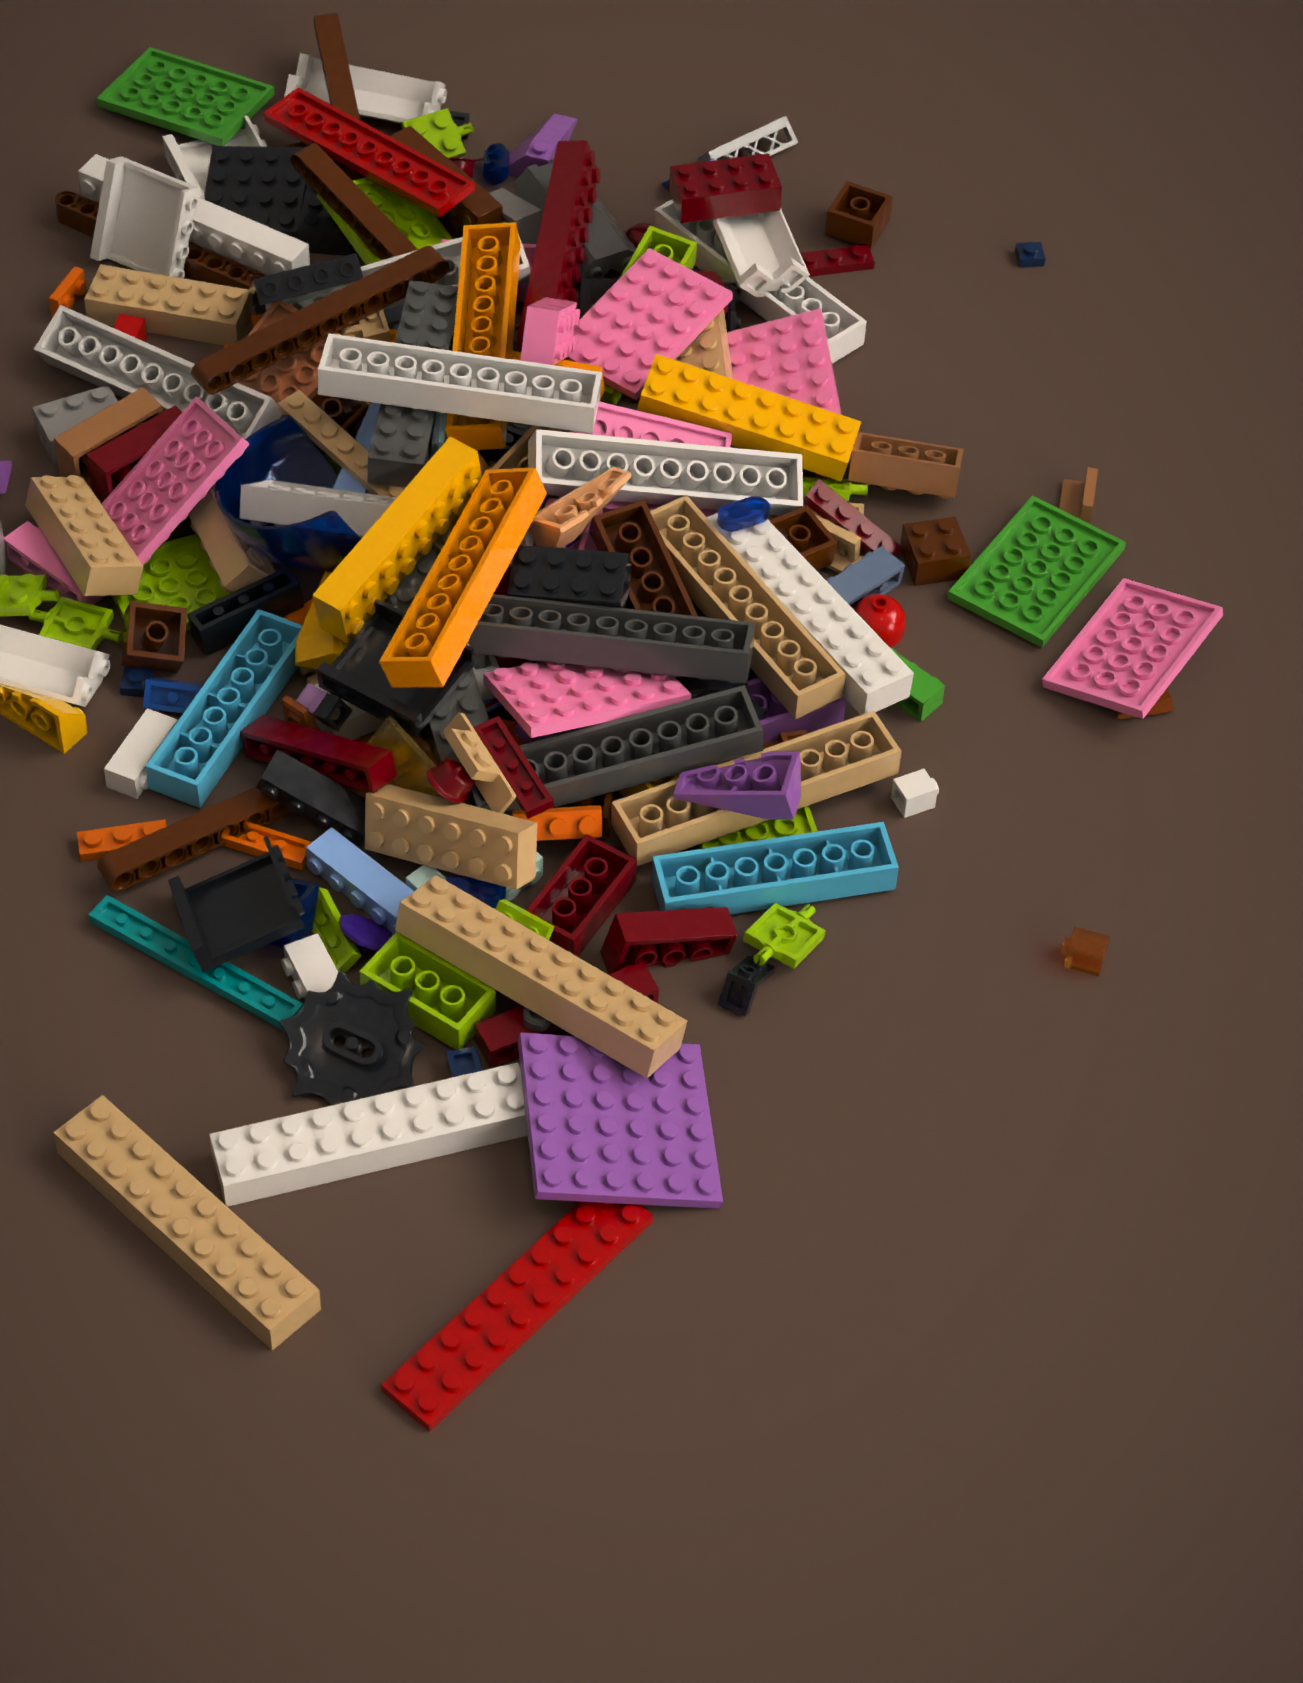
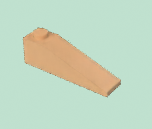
M612 467L538 511L530 525L536 546L565 548L567 544L574 541L591 523L593 516L598 515L632 477L630 471Z

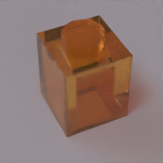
M1074 927L1072 937H1065L1061 954L1066 955L1064 967L1099 977L1110 936Z

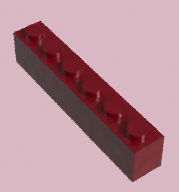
M266 715L261 716L240 731L246 756L270 763L278 749L337 783L371 793L377 792L397 777L392 751Z
M643 962L627 965L619 971L608 974L658 1003L659 988ZM524 1006L514 1007L506 1013L495 1017H487L475 1024V1042L490 1069L519 1059L517 1039L520 1033L574 1035L555 1024H552L549 1029L542 1032L529 1030L523 1023Z

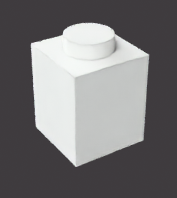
M921 769L893 779L891 799L902 816L906 818L935 808L936 797L939 793L938 784L934 778H930L925 769Z

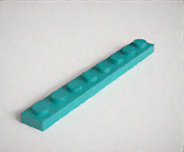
M108 895L88 914L90 923L281 1030L283 1028L279 1024L280 1020L296 1015L303 1006V1003L229 962L203 972L191 950L188 939Z

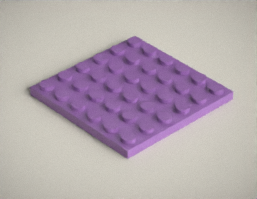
M520 1033L517 1041L535 1199L720 1209L723 1204V1196L699 1044L682 1043L681 1048L651 1076L645 1078L575 1036Z

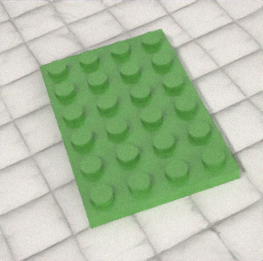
M149 47L96 99L98 107L217 146H224L245 125L244 116L248 115L249 119H251L275 95V91L272 85Z
M1032 495L948 591L947 599L1042 648L1125 550L1126 542Z

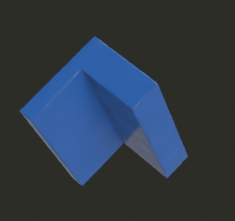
M154 677L146 679L143 708L184 713L204 684Z

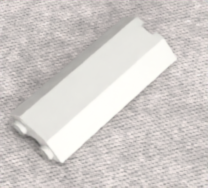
M300 53L296 75L289 74L285 96L299 87L330 104L321 59ZM349 65L359 116L402 124L403 121L439 111L441 103L444 104L446 101L447 89H444L445 84L442 82H432Z
M781 208L778 211L711 219L739 287L753 296H766V292L780 290L781 293L791 292L810 275Z
M0 625V684L86 707L101 685L103 677L109 672L110 660L108 659L110 654Z

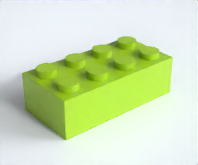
M398 932L359 971L360 985L373 980L382 990L388 992L412 989L413 994L407 1005L409 1017L416 1023L418 1028L455 1050L462 1049L475 1035L476 1023L491 1017L496 1011V990Z

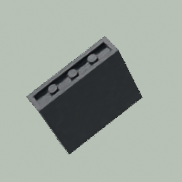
M357 253L253 279L249 292L257 315L266 312V304L355 282L363 278Z
M376 599L374 601L375 613L332 665L323 662L317 669L319 687L416 738L475 666L474 648L468 643L466 644L444 687L392 688L379 660L406 613L398 610L391 603H385Z
M268 836L264 837V841L269 852L191 887L185 888L179 875L168 880L191 950L203 972L305 928L301 915L306 914L299 897H297L299 895L283 854L278 845L272 846Z

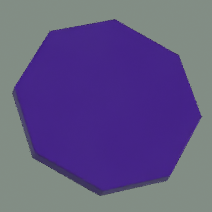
M357 914L342 915L339 918L341 931L352 939L355 944L363 946V953L372 952L373 950L378 952L393 936L382 925H378L373 920Z

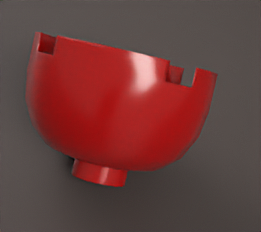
M872 594L864 597L857 603L853 610L890 648L901 641L905 632L906 615L896 599L886 594Z

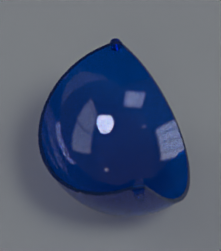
M283 415L280 419L265 425L245 439L249 445L244 450V453L232 463L224 476L217 480L215 484L217 504L235 534L262 557L286 567L302 570H322L337 567L361 540V537L336 511H328L302 522L282 526H274V523L268 522L267 525L258 526L250 524V520L240 519L241 485L274 480L333 489L338 478V474L294 418L290 415Z

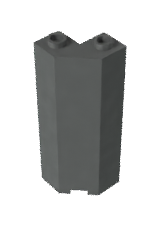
M551 159L550 164L540 167L537 164L528 166L512 184V187L521 199L542 211L545 206L554 159ZM597 196L596 203L592 204L593 220L592 223L588 224L589 240L588 243L584 244L585 260L584 263L580 264L581 278H603L611 268L622 274L636 250V247Z

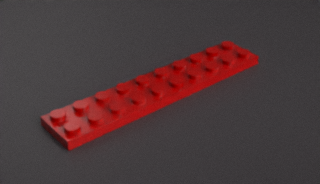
M299 87L263 112L265 122L307 145L317 144L329 157L438 217L444 215L476 190L472 180Z
M580 1201L381 1384V1391L430 1432L653 1223L654 1215L639 1204Z

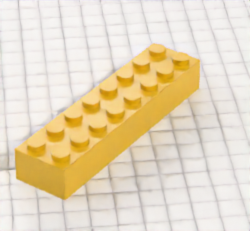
M658 354L654 357L637 411L732 433L731 445L741 449L802 454V469L841 482L861 421Z
M452 437L446 440L312 595L321 629L349 643L375 613L374 601L379 599L384 602L389 595L395 593L402 579L412 573L419 559L430 552L437 538L447 532L450 523L456 516L462 514L482 478L477 450Z

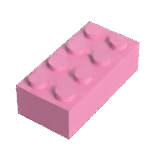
M545 297L527 306L520 361L555 365L575 351L577 338L573 336L574 325H578L580 318V309H576L577 302Z

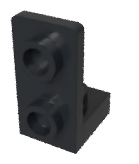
M747 956L728 972L718 1005L742 1016L749 1014L758 986L772 975L775 970V966L768 964V961L764 965L759 966V962L758 964L754 962V956Z

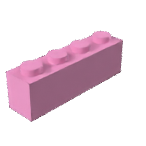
M26 521L4 537L7 559L28 574L46 575L48 581L47 588L50 590L58 589L60 597L92 605L105 597L84 596L41 529L29 521Z

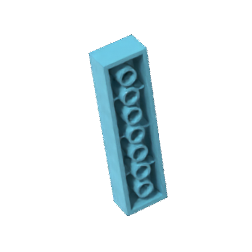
M260 609L256 611L147 763L148 789L201 808L242 749L243 742L240 731L267 713L298 667L295 666V641L302 628L301 624Z
M884 822L652 856L651 879L660 911L727 907L730 915L769 909L774 903L784 907L895 890L899 866Z

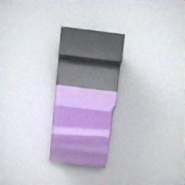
M310 683L306 685L296 699L297 702L308 708L316 720L336 731L340 730L353 711L340 697L332 693L328 694ZM336 708H340L339 717L332 721L330 719Z

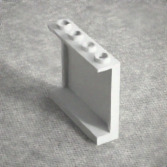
M248 115L244 116L245 129L239 130L224 145L267 147L265 140L260 139L257 125L252 124ZM172 134L163 136L164 155L176 179L198 187L197 197L205 200L204 193L212 146L217 145L202 140L178 145Z
M122 156L107 160L90 258L96 261L108 258L137 271L184 279V264L189 253L188 243L194 227L193 216L198 205L197 195L199 188Z

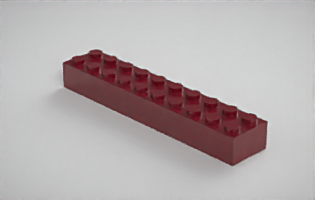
M588 140L558 141L516 341L518 352L522 351L527 306L545 297L573 302L577 300L576 284L580 283L581 280L580 264L584 263L585 260L584 244L588 243L589 240L588 224L592 223L593 220L592 204L596 203V184L600 183L601 179L600 169L596 168L595 153L590 150Z

